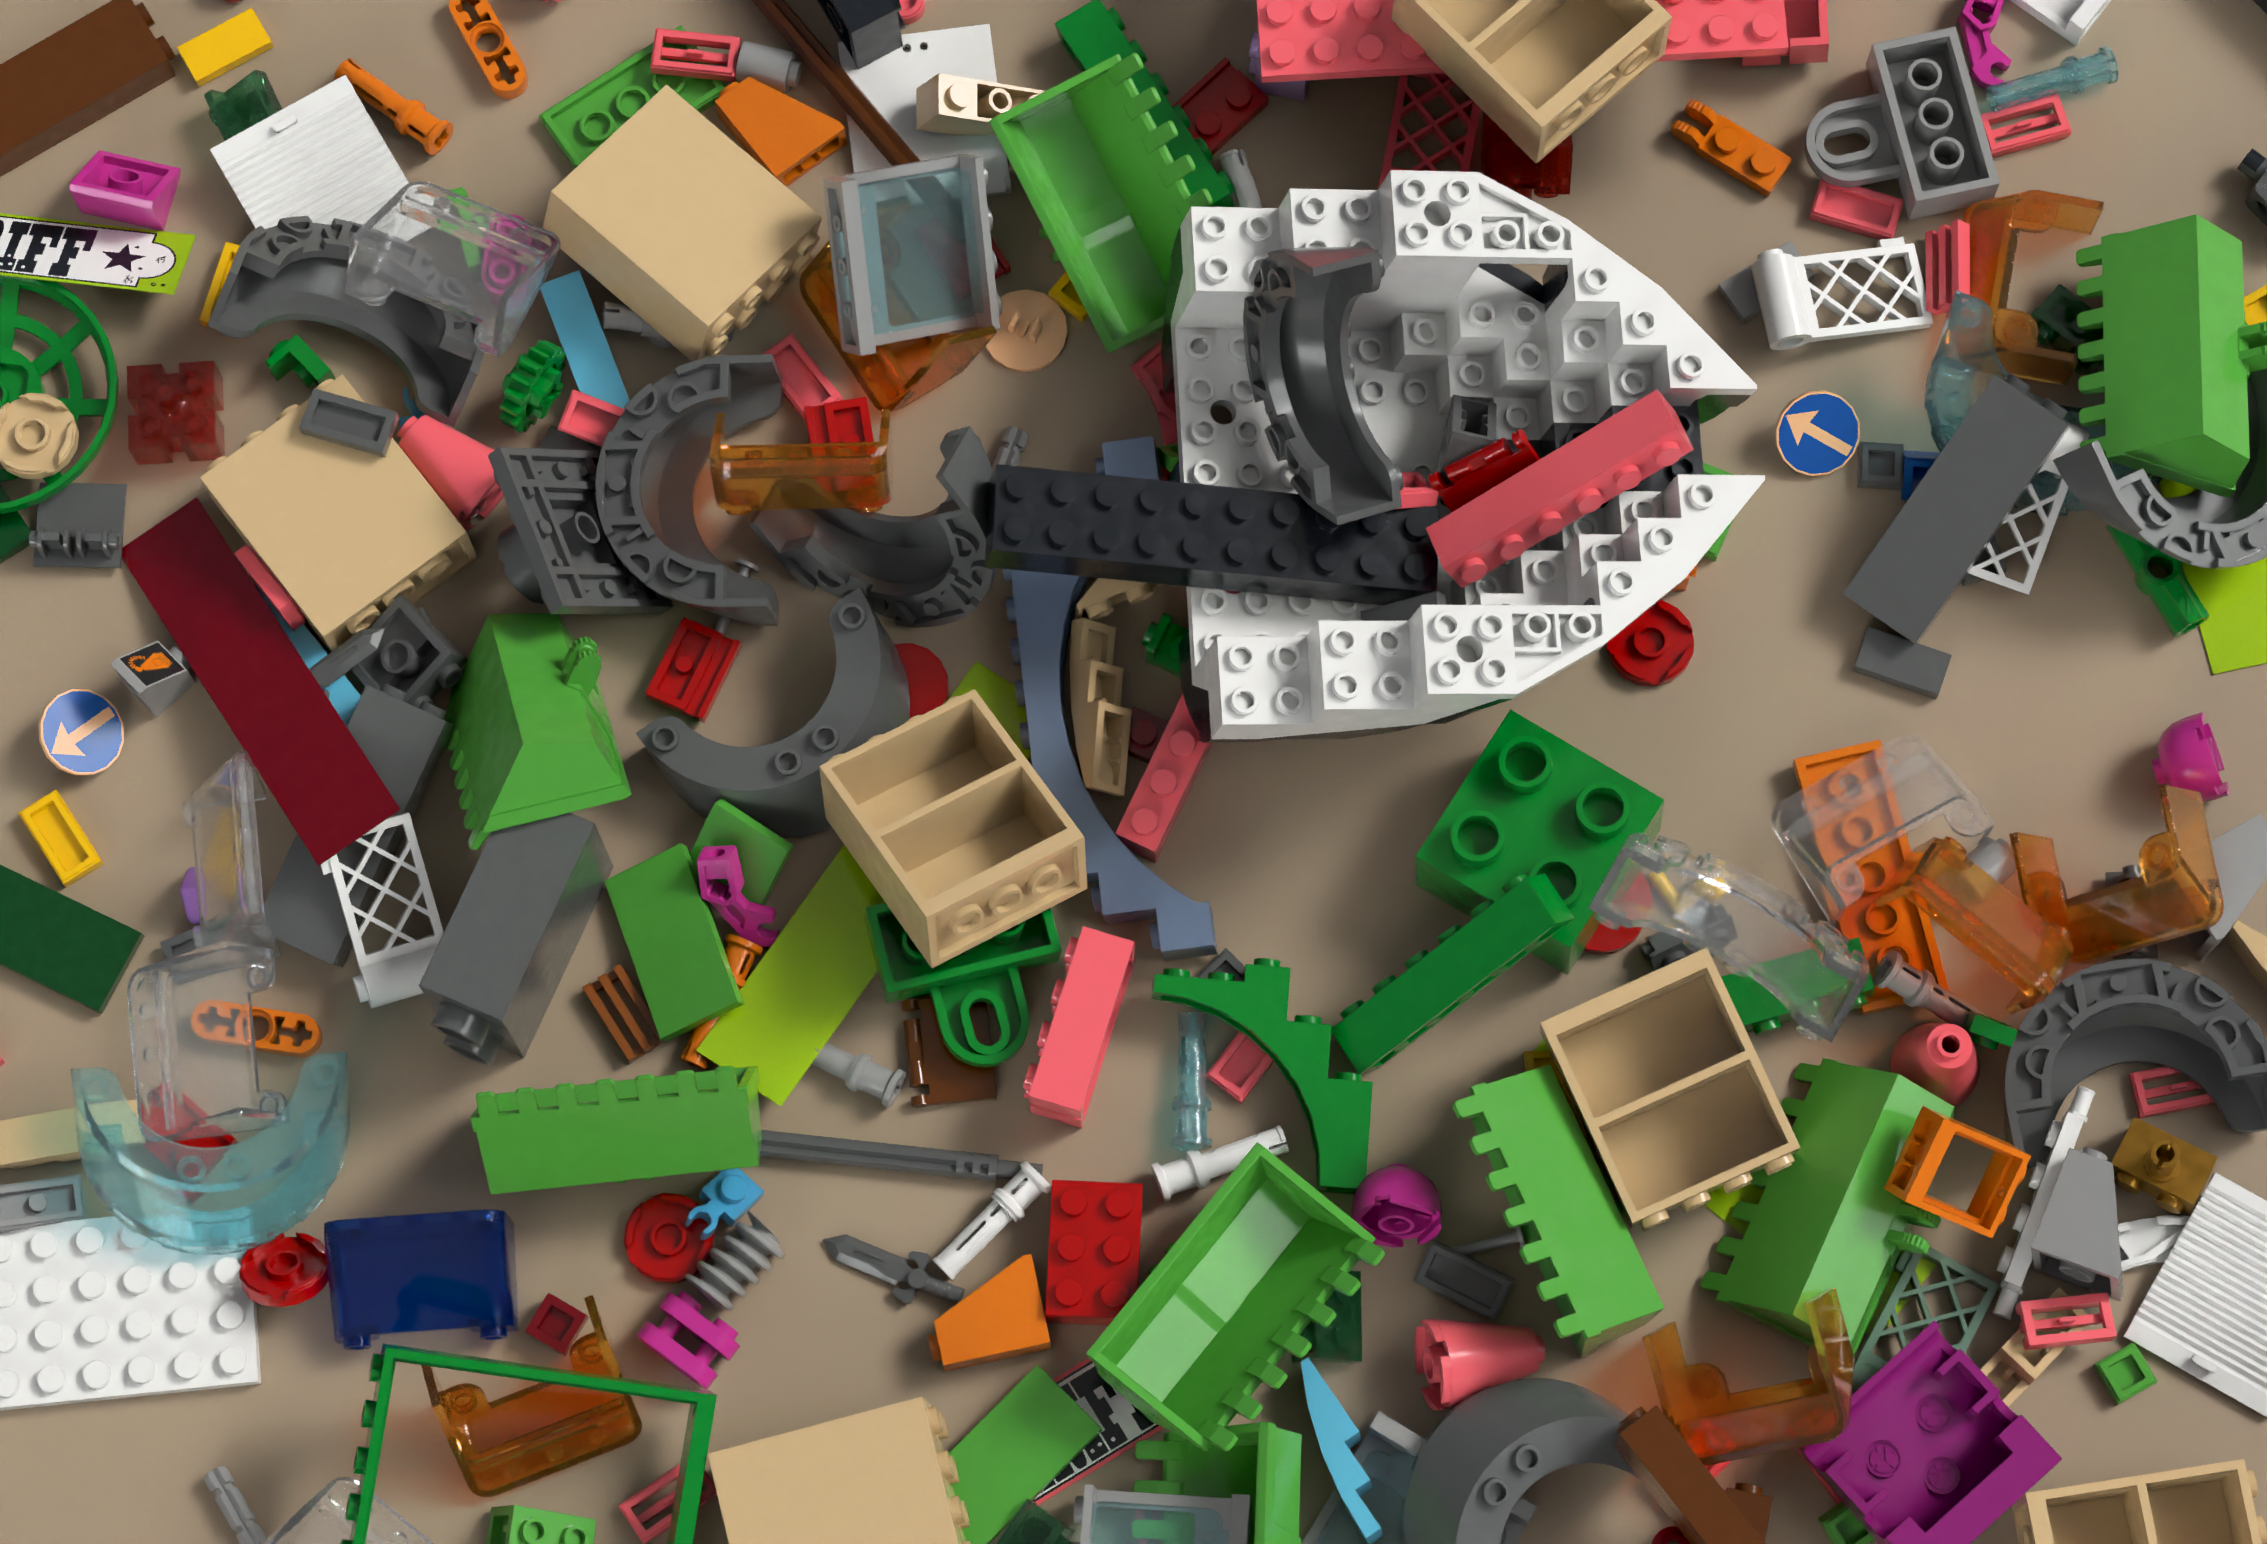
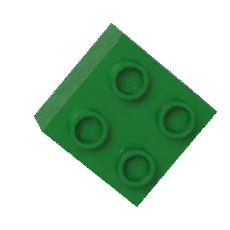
M1510 709L1416 855V885L1471 917L1469 913L1481 903L1489 899L1495 902L1506 894L1502 889L1503 886L1518 875L1525 873L1527 877H1532L1545 873L1575 919L1534 949L1531 954L1568 975L1660 831L1664 799Z

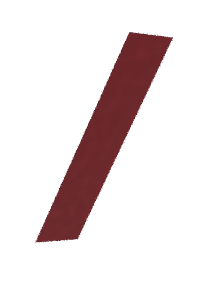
M197 497L122 548L123 561L318 866L400 810Z

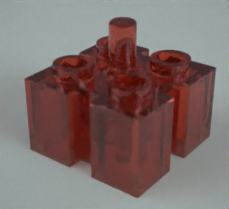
M1482 110L1480 162L1483 175L1532 200V189H1534L1536 196L1542 198H1554L1559 194H1570L1573 154L1571 134L1538 163H1535Z
M214 360L179 363V373L167 374L162 364L127 366V399L137 414L128 416V449L138 465L173 463L174 452H185L190 462L216 460L219 457L225 456L224 425L216 411L224 410L223 377Z

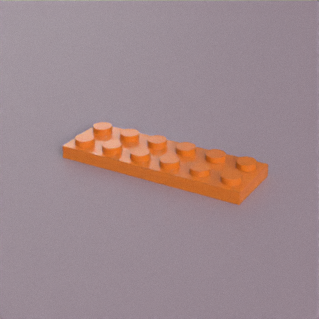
M1880 739L1794 759V771L1841 942L1859 937L1872 979L1875 969L1882 958L1888 952L1895 950L1902 954V960L1919 971L1925 969L1931 972L1935 978V983L1950 992ZM1875 986L1872 997H1866L1868 1004L1859 1009L1862 1016L1906 1006V1004H1904L1902 996L1889 988L1884 987L1881 989Z

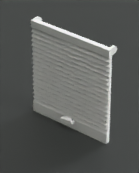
M990 24L902 34V47L860 69L856 67L843 42H838L842 69L920 161L958 154L983 157V164L989 176L986 195L993 196L1012 193L1007 155L996 135H949L916 129V88L938 73L997 83ZM847 114L854 173L891 166ZM952 171L933 175L954 200H960L956 172ZM904 180L879 184L874 189L876 210L924 204Z
M346 75L210 149L255 228L259 226L265 229L277 226L279 219L296 216H309L313 223L331 225L333 219L336 218L377 229L408 244L429 232L435 231V226Z
M2215 1172L2208 1181L2205 1191L2123 1337L2267 1417V1201Z

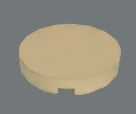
M27 393L19 396L20 399L14 400L12 403L7 402L0 408V464L5 470L22 479H42L55 475L68 465L78 447L79 431L74 416L63 402L48 394Z

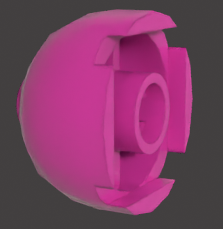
M2203 712L2172 723L2159 739V758L2151 760L2159 785L2168 783L2175 796L2184 801L2195 803L2212 801L2230 795L2228 781L2222 783L2218 772L2225 769L2209 723L2204 724L2205 715Z
M1390 1164L1367 1175L1360 1183L1353 1197L1351 1218L1376 1238L1373 1244L1393 1248L1403 1247L1401 1239L1417 1238V1245L1424 1244L1437 1237L1442 1228V1208L1439 1192L1434 1183L1423 1173L1405 1164Z

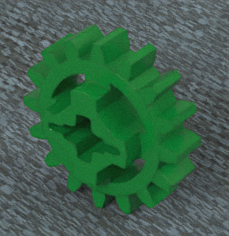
M538 340L535 348L531 346L527 354L524 353L518 357L511 372L505 376L501 387L504 390L503 394H505L503 402L499 407L502 410L499 416L502 424L520 433L521 431L527 432L530 424L535 425L538 418L543 419L547 415L555 399L560 396L564 385L561 382V375L565 368L563 360L566 357V353L563 352L561 347L547 340Z

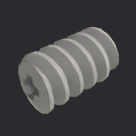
M749 1211L748 1217L752 1226L742 1222L735 1224V1229L740 1239L724 1235L722 1242L727 1252L712 1248L709 1254L714 1265L699 1261L696 1267L701 1278L699 1279L690 1274L684 1276L714 1307L720 1306L731 1311L734 1307L728 1295L733 1293L744 1298L747 1294L741 1282L746 1280L755 1285L759 1283V1279L754 1271L755 1267L757 1266L770 1272L772 1267L767 1255L770 1253L781 1259L785 1256L779 1240Z

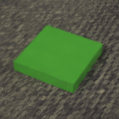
M721 798L714 803L690 852L697 876L699 878L697 859L703 847L736 845L745 881L741 893L749 902L765 905L794 845ZM716 879V882L729 885L727 879Z

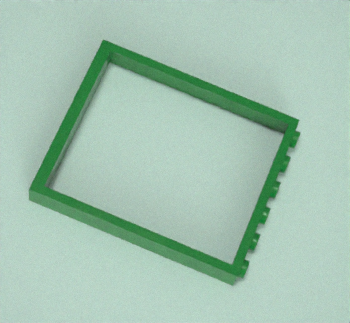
M382 1343L381 1354L373 1353L370 1363L369 1381L376 1382L373 1401L365 1400L361 1417V1428H368L365 1447L357 1446L353 1465V1474L360 1475L358 1492L349 1493L345 1520L353 1521L350 1540L342 1539L340 1544L366 1543L396 1362L690 1404L667 1544H693L717 1395L712 1391Z

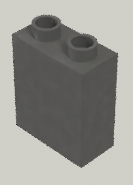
M566 813L491 832L419 984L421 990L436 1011L431 1025L438 1031L446 1034L443 1042L446 1047L471 1060L489 1066L493 1065L500 1048L525 1058L605 887L604 881L609 878L614 868L595 823L572 813Z

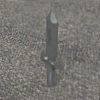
M385 628L360 630L309 668L320 687H328L376 651ZM324 689L323 691L329 699L330 693Z
M847 1234L822 1239L834 1260L893 1285L899 1282L910 1284L911 1287L906 1290L898 1287L893 1289L894 1296L905 1304L912 1303L917 1291L934 1295L954 1305L958 1304L963 1298L965 1289L925 1272L930 1262V1256L926 1253L916 1251L909 1253V1259L918 1264L917 1269H912L907 1265V1259Z

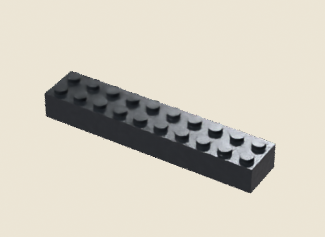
M997 464L989 481L985 567L1386 605L1437 591L1438 556L1425 528L1439 520V508L1424 506L1394 509L1336 525L1309 506L1299 494Z

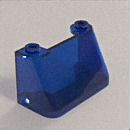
M483 1209L343 1219L324 1223V1244L334 1341L338 1344L344 1343V1349L371 1348V1341L380 1338V1335L470 1329L473 1332H479L481 1340H500L507 1338V1332L519 1331L515 1229L513 1221L505 1211Z

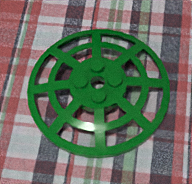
M0 275V286H2L0 301V390L3 391L0 408L7 402L12 403L14 400L20 399L19 396L27 393L45 394L41 377L58 363L62 362L68 377L70 395L69 398L56 399L62 401L74 416L76 424L79 417L103 416L99 431L91 446L64 475L59 471L55 475L43 478L48 486L36 493L14 501L0 503V514L16 512L43 502L62 491L85 471L98 455L110 433L118 404L119 378L116 358L108 336L94 313L75 294L54 281ZM20 289L34 291L55 300L71 311L80 321L60 338L54 331L42 323L17 314ZM15 329L23 330L38 337L48 344L50 348L30 362L25 356L12 350ZM90 335L96 342L105 365L107 381L106 399H82L81 374L71 352ZM5 469L0 470V482L19 478Z

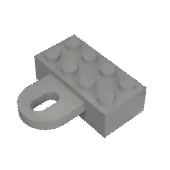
M1956 27L1872 44L1866 67L1874 94L1832 103L1821 109L1813 117L1804 140V152L1811 169L1824 181L1840 187H1857L1897 178L1909 220L1991 203L2000 182ZM1849 134H1860L1868 142V147L1862 151L1838 156L1828 153L1824 147L1826 140Z

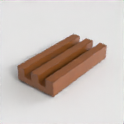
M621 964L613 967V971L608 974L604 973L597 977L598 980L592 984L589 982L582 987L629 1063L634 1062L666 1042L660 1039L649 1008ZM620 980L655 1035L650 1040L646 1039L612 985L615 981ZM605 989L640 1046L632 1050L597 995L599 991Z

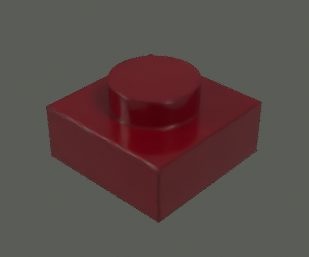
M1133 706L1128 755L1149 764L1169 721Z
M548 1292L527 1326L525 1333L561 1355L566 1356L589 1317Z

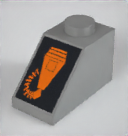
M158 640L122 655L110 663L129 691L156 718L195 683L188 672L191 666L183 653L175 646L168 651Z

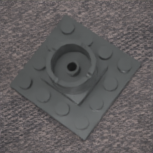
M499 447L488 454L494 470L495 481L502 490L510 510L511 521L513 522L498 537L497 551L499 559L505 564L503 570L509 581L524 597L532 602L545 603L550 614H663L673 607L671 599L658 594L644 585L625 567L612 549L604 533L598 514L595 489L597 464L601 451Z

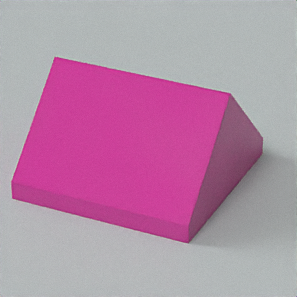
M99 150L70 182L69 191L81 213L164 231L180 179L181 168Z

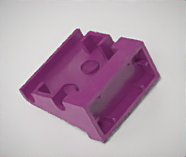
M1935 1320L1798 1443V1448L1878 1544H1970L2062 1460L2061 1456L2022 1414L2018 1416L2007 1407L1999 1396L2001 1393L1999 1389L1961 1348L1956 1350L1941 1335L1939 1331L1940 1326Z

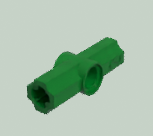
M2107 524V530L2135 573L2134 580L2137 587L2142 593L2151 598L2175 637L2190 632L2209 618L2210 615L2181 571L2180 560L2172 558ZM2157 564L2162 566L2166 570L2168 577L2163 579L2154 577L2149 572L2148 565Z

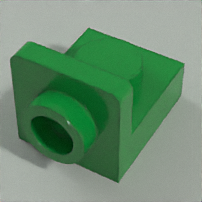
M297 334L289 341L283 340L270 351L269 358L265 361L266 367L277 381L291 370L308 388H311L314 384L318 386L328 379H336L331 369Z
M1163 613L1158 624L1152 621L1146 630L1141 644L1146 647V662L1180 677L1178 644L1188 629L1172 623V616Z

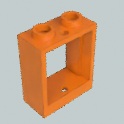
M1922 1106L1884 1189L1909 1204L1993 1238L1997 1227L2001 1225L2006 1217L2007 1206L2017 1185L2025 1177L2031 1155L2008 1142ZM1954 1134L1995 1151L1967 1211L1926 1194Z

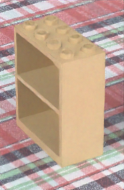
M1393 0L1391 20L1405 34L1408 33L1425 50V54L1535 163H1538L1664 55L1672 16L1656 0Z
M666 84L551 190L541 232L689 360L694 361L703 359L707 355L714 357L719 354L729 340L727 336L736 327L740 331L746 328L756 316V308L764 300L767 303L774 301L784 289V281L792 273L795 276H799L807 269L813 260V256L810 253L820 240L817 232L822 217Z
M343 374L335 380H325L315 388L364 402ZM307 399L299 406L295 404L283 410L277 417V422L266 430H258L250 434L242 442L241 448L230 456H222L214 460L206 468V473L200 479L218 509L247 546L253 548L292 597L304 615L305 621L331 653L360 630L369 629L399 595L407 598L415 605L478 559L466 530L393 438L386 457L302 434L299 427L309 399Z
M975 689L961 696L952 697L943 705L923 715H916L907 720L905 724L885 734L875 735L866 743L844 754H837L819 766L827 821L931 968L1088 889L1085 837Z
M1707 947L1540 1022V1033L1630 1228L1640 1224L1643 1232L1667 1222L1669 1218L1667 1212L1682 1206L1684 1213H1687L1709 1203L1711 1199L1710 1192L1723 1187L1725 1193L1729 1194L1751 1184L1753 1180L1751 1174L1761 1169H1765L1769 1176L1791 1166L1795 1162L1792 1155H1795L1801 1147Z
M921 1396L708 1453L729 1544H971L970 1541L965 1540L963 1531L964 1528L970 1527L967 1508L964 1500L960 1501L959 1496L954 1495L952 1484L959 1482L956 1463L953 1455L949 1456L948 1451H944L941 1441L948 1438L947 1426L942 1411H938L937 1406H932Z
M2245 1459L2028 1492L2011 1506L2019 1544L2267 1543L2265 1521L2261 1515L2256 1516L2253 1497L2258 1495L2256 1477L2252 1469L2247 1470Z

